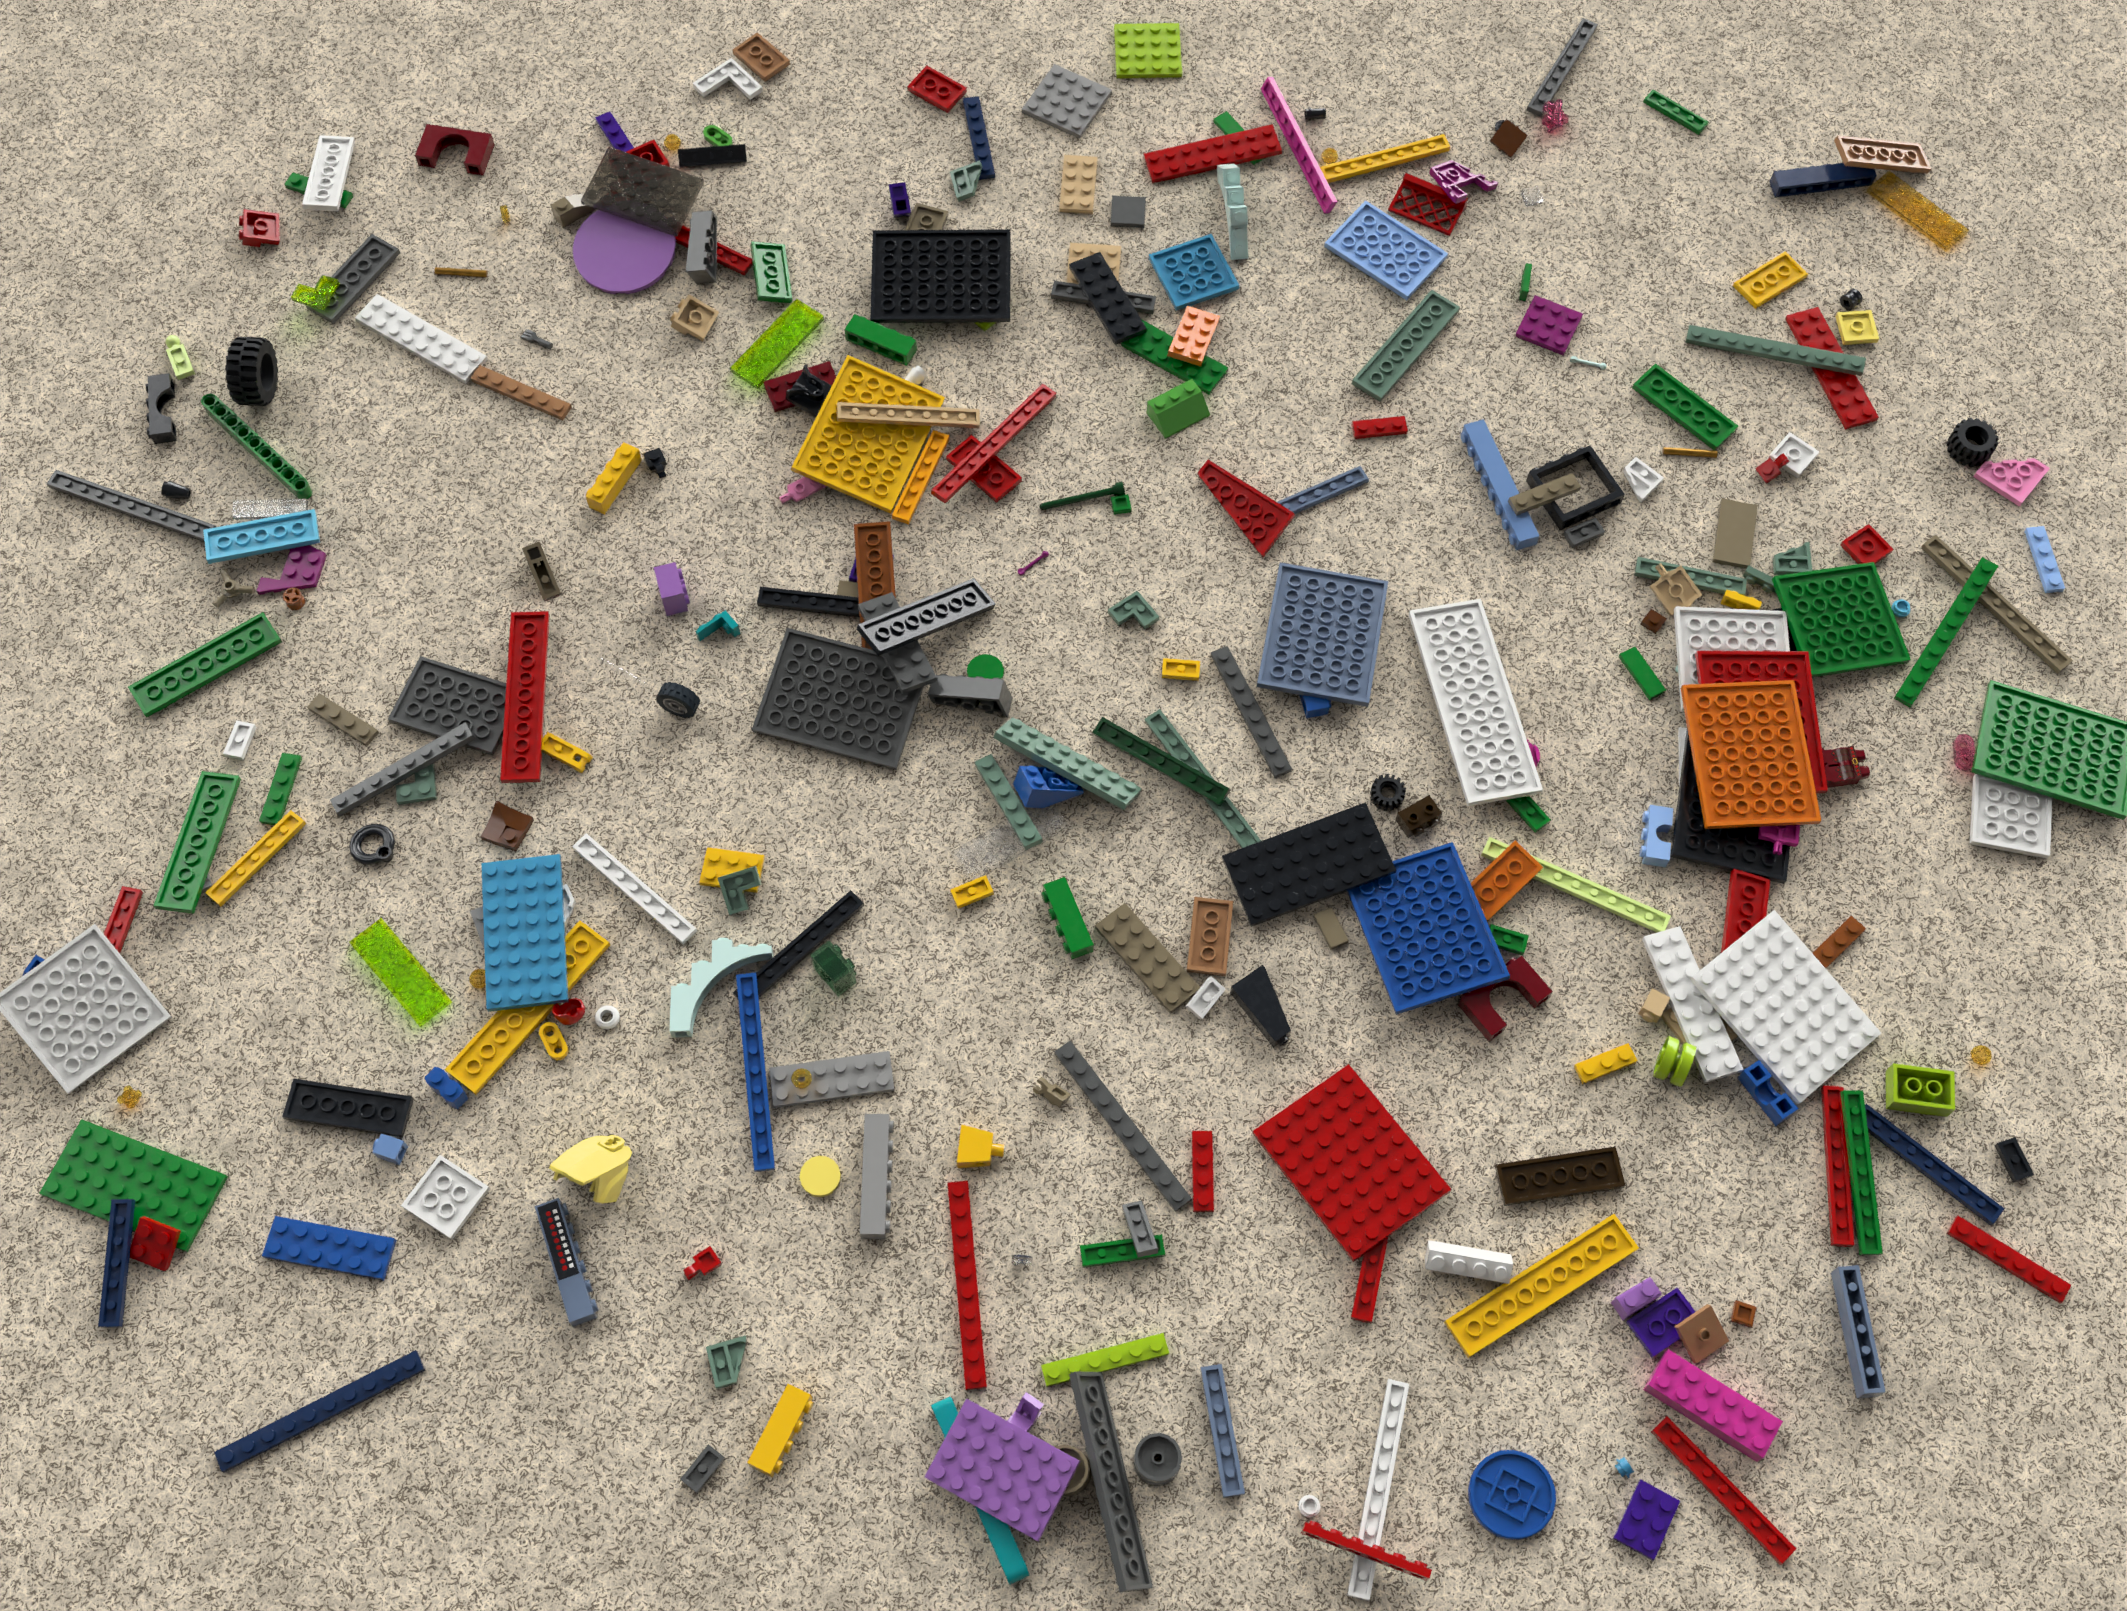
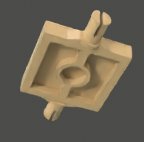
M1662 563L1655 567L1661 577L1649 587L1670 616L1674 615V608L1676 606L1692 607L1693 602L1702 596V593L1682 565L1668 572Z

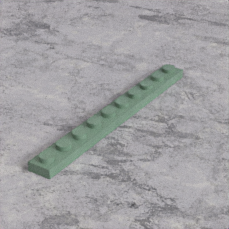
M1689 325L1686 343L1858 376L1863 375L1866 361L1865 357Z
M1160 709L1144 719L1145 723L1171 756L1214 779ZM1203 797L1241 848L1261 841L1228 797L1225 798L1221 806Z

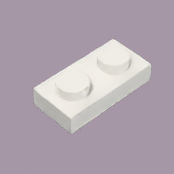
M236 720L223 752L225 757L244 760L257 728L255 724Z
M1210 976L1185 1007L1201 1020L1222 995L1225 988Z

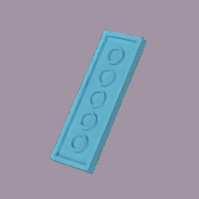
M315 509L203 530L208 564L320 543Z

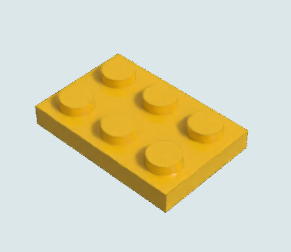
M707 847L699 884L721 888L718 877L754 866L757 867L759 877L761 878L765 856ZM759 886L744 891L757 893Z

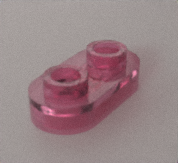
M1960 734L1953 741L1954 764L1959 770L1968 771L1973 765L1975 743L1973 738L1967 734Z

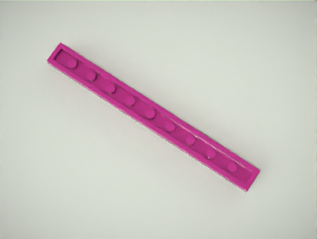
M1267 77L1261 87V91L1324 214H1328L1336 205L1337 200L1275 79Z

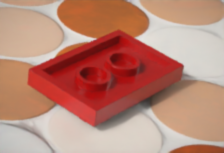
M926 65L907 86V91L948 113L967 93V87Z

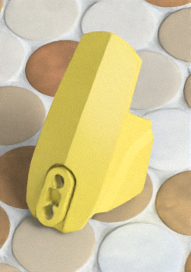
M595 1136L571 1147L550 1165L549 1169L555 1172L553 1179L556 1181L559 1178L567 1177L570 1181L581 1186L592 1182L589 1191L595 1192L593 1198L595 1202H616L628 1173V1162L632 1151L629 1146H624L625 1140L619 1136Z

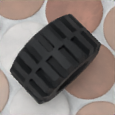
M1972 418L1962 420L1956 425L1947 441L1946 446H1948L1947 451L1951 452L1950 457H1955V462L1959 463L1960 461L1963 466L1969 464V467H1974V465L1977 467L1981 466V464L1989 460L1998 446L1999 436L1996 435V429L1993 430L1991 424L1988 425L1987 421H1980L1979 418H1975V420ZM1967 439L1975 441L1978 445L1970 443Z

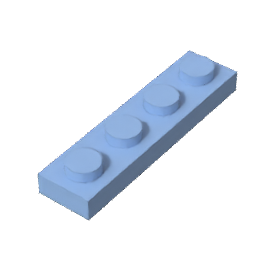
M2045 527L2026 528L2024 532L2045 593L2063 592L2065 586Z

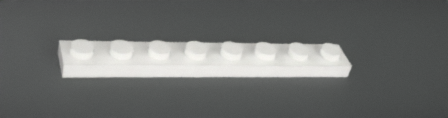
M587 833L572 846L579 855L680 943L684 945L697 932V929Z

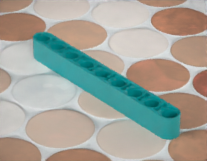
M951 1396L931 1405L944 1437L948 1434L958 1415ZM975 1506L1009 1585L1030 1576L1008 1524Z

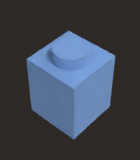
M381 1133L379 1139H376L373 1144V1153L377 1158L400 1165L408 1146L403 1140Z

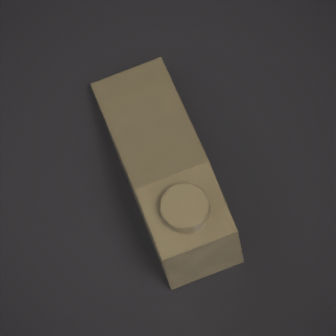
M597 191L565 196L550 206L556 221L562 228H565L601 207L603 198Z
M540 542L522 548L543 600L560 594L561 592Z

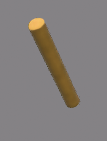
M435 267V274L487 277L488 274L487 270Z
M1663 447L1662 450L1663 454L1717 458L1718 454L1714 450Z

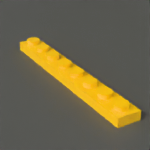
M1442 134L1320 167L1327 182L1331 183L1450 151V145L1445 135Z

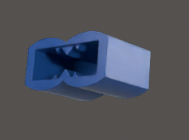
M434 1067L425 1076V1080L430 1088L437 1095L442 1096L452 1108L459 1109L468 1100V1096L461 1085L451 1080L441 1068Z

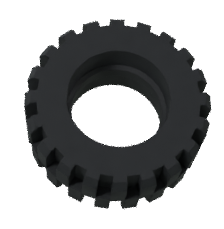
M240 336L235 338L230 343V347H228L225 365L227 389L232 400L238 405L266 406L275 397L278 382V361L276 352L273 349L274 346L266 338Z

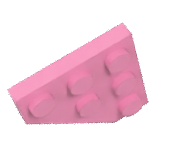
M2035 458L2027 459L2026 461H2017V459L2003 460L1999 463L1985 461L1973 477L2020 507L2050 468Z

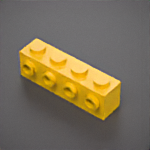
M623 442L616 449L611 461L606 463L604 471L597 476L595 484L586 493L589 508L605 515L642 461L638 448Z
M787 1384L747 1462L750 1467L772 1478L775 1473L778 1474L783 1465L781 1460L785 1453L788 1454L794 1443L791 1441L794 1434L800 1432L804 1423L802 1419L805 1413L809 1414L814 1402H812L811 1394Z

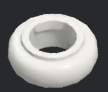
M603 1006L595 1014V1022L598 1027L606 1030L615 1027L620 1019L618 1010L613 1006ZM605 1013L613 1015L612 1019L608 1022L602 1021V1016Z

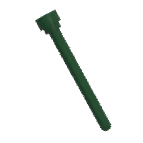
M1116 482L1111 488L1044 502L1039 505V508L1046 510L1112 494L1114 496L1125 495L1123 482Z

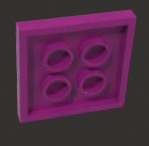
M1535 295L1515 337L1564 356L1582 319L1583 313Z

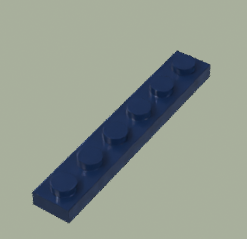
M979 96L963 98L975 162L980 160L982 164L979 180L995 178Z
M134 1199L111 1200L98 1327L101 1328L123 1327L135 1210Z

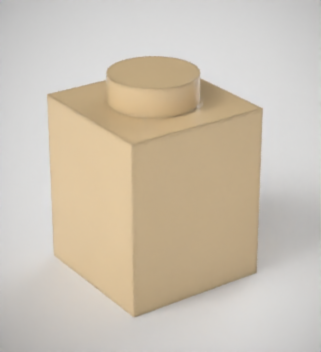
M1652 988L1638 1014L1647 1022L1657 1023L1670 997Z

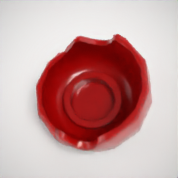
M573 998L568 999V1002L562 1005L555 1003L552 1012L558 1022L569 1026L582 1019L585 1015L586 1007L581 999Z

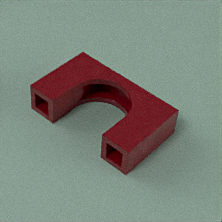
M426 124L415 154L418 166L435 168L440 153L448 146L459 144L469 148L464 161L467 173L484 176L495 145L492 134Z
M1523 956L1517 959L1512 958L1505 964L1510 974V979L1463 993L1460 996L1461 1000L1458 1006L1488 1042L1501 1034L1507 1026L1491 1005V991L1502 986L1512 987L1518 990L1534 1009L1549 999L1553 992Z

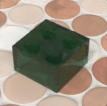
M827 941L810 956L814 970L839 997L857 983L855 977L857 974L854 970L855 965L849 958L845 959L842 956L843 952L840 947Z

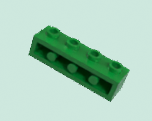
M854 314L844 329L845 340L906 366L917 351L916 340L911 336H905L894 329L886 328L880 323L872 322L863 316Z
M1063 877L1043 884L1041 896L1044 903H1048L1050 907L1048 913L1051 920L1055 919L1057 924L1055 930L1058 937H1062L1064 941L1062 946L1065 954H1069L1072 960L1092 953L1094 944L1066 878Z

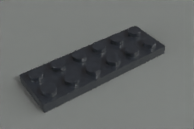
M1101 252L1069 264L1070 271L1115 345L1146 333L1147 328Z
M293 1079L282 1117L285 1120L403 1137L414 1098L407 1095Z

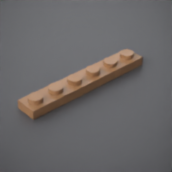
M481 365L471 376V381L560 420H564L572 408L568 402Z

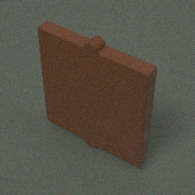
M1506 119L1489 142L1511 158L1528 135L1519 129L1518 125L1515 126Z

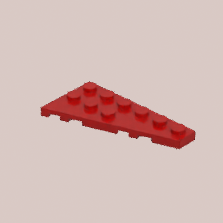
M1208 459L1197 473L1199 478L1261 557L1264 558L1293 520L1295 513Z

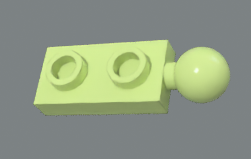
M168 336L165 343L169 349H166L177 379L181 380L194 375L195 372L184 345L180 344V339L177 336Z

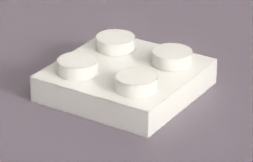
M1789 432L1772 451L1768 459L1771 458L1774 462L1779 455L1784 453L1790 462L1781 468L1798 478L1817 457L1819 451Z

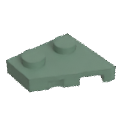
M1805 542L1803 546L1788 549L1787 552L1774 555L1772 559L1774 575L1812 571L1810 542Z

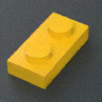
M1726 589L1720 604L1733 609L1759 610L1762 602L1753 597H1747L1736 591Z
M1163 658L1162 678L1199 681L1200 661Z
M986 875L950 889L958 909L994 895Z

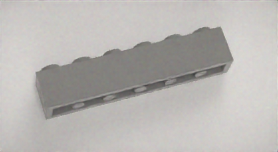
M865 1114L860 1216L861 1239H886V1233H890V1220H887V1213H891V1200H887L888 1193L892 1192V1180H888V1173H892L893 1167L892 1160H889V1153H893V1140H890V1133H894V1121H890L889 1114Z

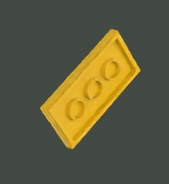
M1785 251L1734 282L1733 287L1756 309L1807 278L1808 273Z

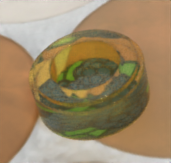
M501 205L500 212L503 223L510 222L508 207Z

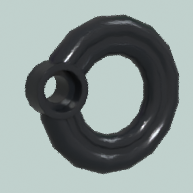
M382 824L363 826L355 832L350 840V854L355 861L363 865L390 862L394 855V834L388 827ZM367 836H381L383 838V845L377 849L376 853L366 854L361 850V843Z

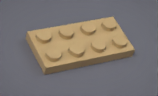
M1064 155L1059 212L1093 214L1098 157Z

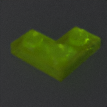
M322 275L315 288L298 284L291 295V299L297 303L325 310L340 283L338 279Z

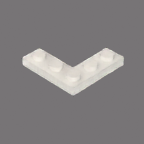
M732 58L693 82V88L702 97L710 94L728 81H731L749 100L763 92L762 86Z

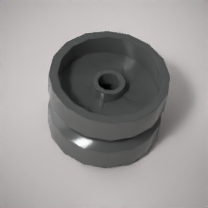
M1162 1433L1149 1434L1142 1438L1136 1447L1133 1459L1134 1470L1138 1477L1146 1484L1163 1486L1173 1481L1177 1476L1182 1455L1179 1445L1169 1435ZM1155 1456H1159V1459H1160L1161 1461H1160V1462H1156V1461L1154 1460V1459H1155Z

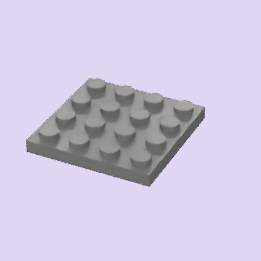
M1054 64L1023 106L1022 113L1080 139L1112 94V89Z

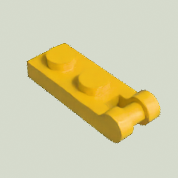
M549 732L543 737V753L574 768L580 773H583L586 769L585 765L593 759L589 753ZM577 756L581 758L579 762L575 761Z

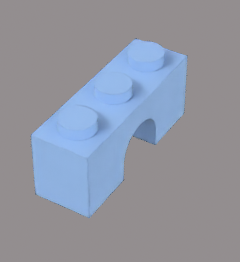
M1650 805L1648 810L1644 811L1642 822L1645 823V828L1641 832V840H1644V846L1640 848V857H1643L1642 864L1666 867L1670 861L1671 843L1661 841L1656 833L1669 832L1672 827L1673 808Z

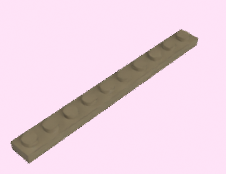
M1937 535L1933 536L1922 545L1921 549L1964 587L1974 569ZM1989 583L1987 584L1978 599L1987 610L2057 674L2071 664L2073 660L1996 589Z

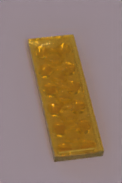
M1890 170L1866 191L1870 196L1945 252L1953 247L1969 231V229Z

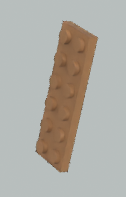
M1837 135L1834 139L1844 166L1928 174L1931 170L1921 144L1840 135Z

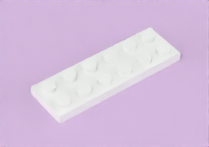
M319 136L302 203L303 210H339L355 144L354 137Z

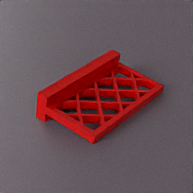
M1405 173L1388 211L1450 236L1467 206L1468 198L1466 197V200L1454 203L1440 186ZM1404 188L1408 189L1412 194L1403 197L1402 190ZM1425 196L1427 201L1419 203L1417 197ZM1414 198L1416 205L1407 207L1405 201ZM1402 202L1405 207L1400 210L1394 208L1395 204ZM1439 202L1443 207L1434 210L1432 203ZM1429 205L1431 211L1423 213L1421 207ZM1418 208L1420 215L1413 216L1410 214V210ZM1454 208L1459 211L1457 214L1450 216L1448 209ZM1445 211L1447 217L1439 220L1436 213ZM1434 215L1436 221L1427 222L1425 217ZM1449 221L1451 226L1447 230L1442 228L1440 223Z

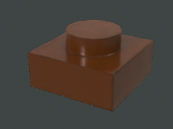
M1651 609L1640 625L1656 634L1667 618Z

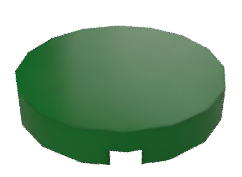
M982 654L974 657L969 662L967 677L975 678L980 676L988 679H1003L1004 668L1002 662L997 657Z

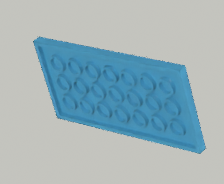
M555 854L481 863L487 1011L568 1002L561 855Z

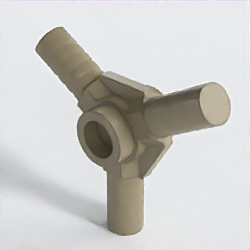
M222 569L220 573L224 582L222 583L221 594L212 604L219 608L227 598H232L240 593L254 594L255 587L241 586L240 583L230 578L227 569Z

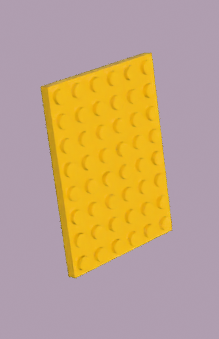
M847 355L791 467V471L891 514L932 426L837 422V402L942 407L945 397Z

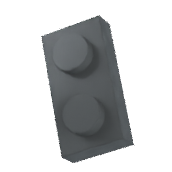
M1595 517L1565 530L1563 535L1573 549L1603 536L1605 531Z
M708 1444L680 1480L698 1494L726 1458Z

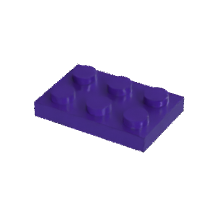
M1677 1287L1629 1319L1626 1323L1653 1358L1680 1339L1674 1326L1696 1311Z
M1640 1479L1613 1539L1650 1560H1655L1680 1500Z

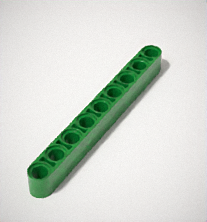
M209 393L202 397L201 403L207 414L298 499L307 500L312 496V489L308 481L216 395Z

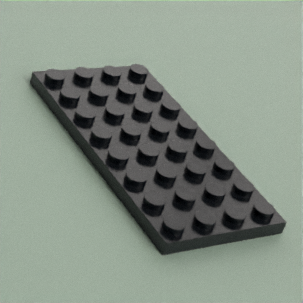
M1366 802L1222 855V860L1251 927L1396 873V868Z

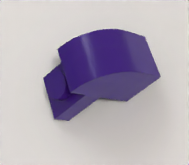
M906 183L889 184L893 217L910 216L911 209Z

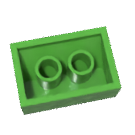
M1193 379L1147 401L1146 413L1165 439L1210 416L1203 393Z

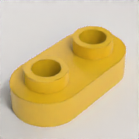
M553 1022L544 1023L539 1029V1036L549 1056L554 1060L564 1059L569 1049L560 1029ZM553 1031L554 1034L548 1037L547 1033ZM557 1048L562 1049L560 1053H555Z

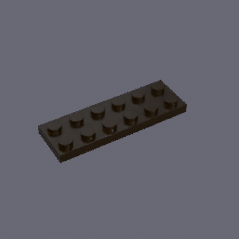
M1616 1146L1495 1165L1504 1206L1620 1189L1626 1186Z

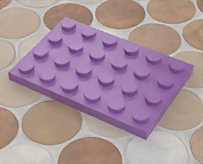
M966 1398L924 1477L1039 1542L1080 1461Z

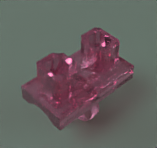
M1558 99L1556 102L1548 100L1543 105V111L1549 113L1542 119V125L1548 127V133H1553L1554 129L1563 127V124H1566L1569 120V116L1562 111L1563 100Z

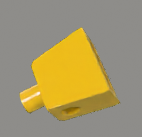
M961 1125L957 1168L990 1166L991 1156L1004 1157L1005 1145L993 1144V1133Z

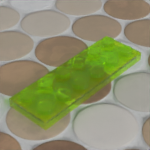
M796 298L730 367V371L756 389H759L763 381H766L822 323L824 315Z
M382 918L349 941L351 946L419 1027L423 1026L452 1003L451 999Z

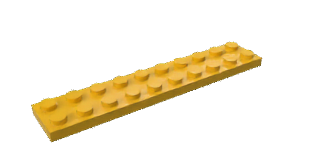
M580 920L565 936L568 992L610 946V942ZM554 1004L497 1011L444 1070L477 1095L549 1015Z
M1612 1214L1511 1278L1509 1284L1504 1283L1445 1320L1444 1323L1466 1356L1470 1358L1637 1251L1639 1247L1616 1215Z

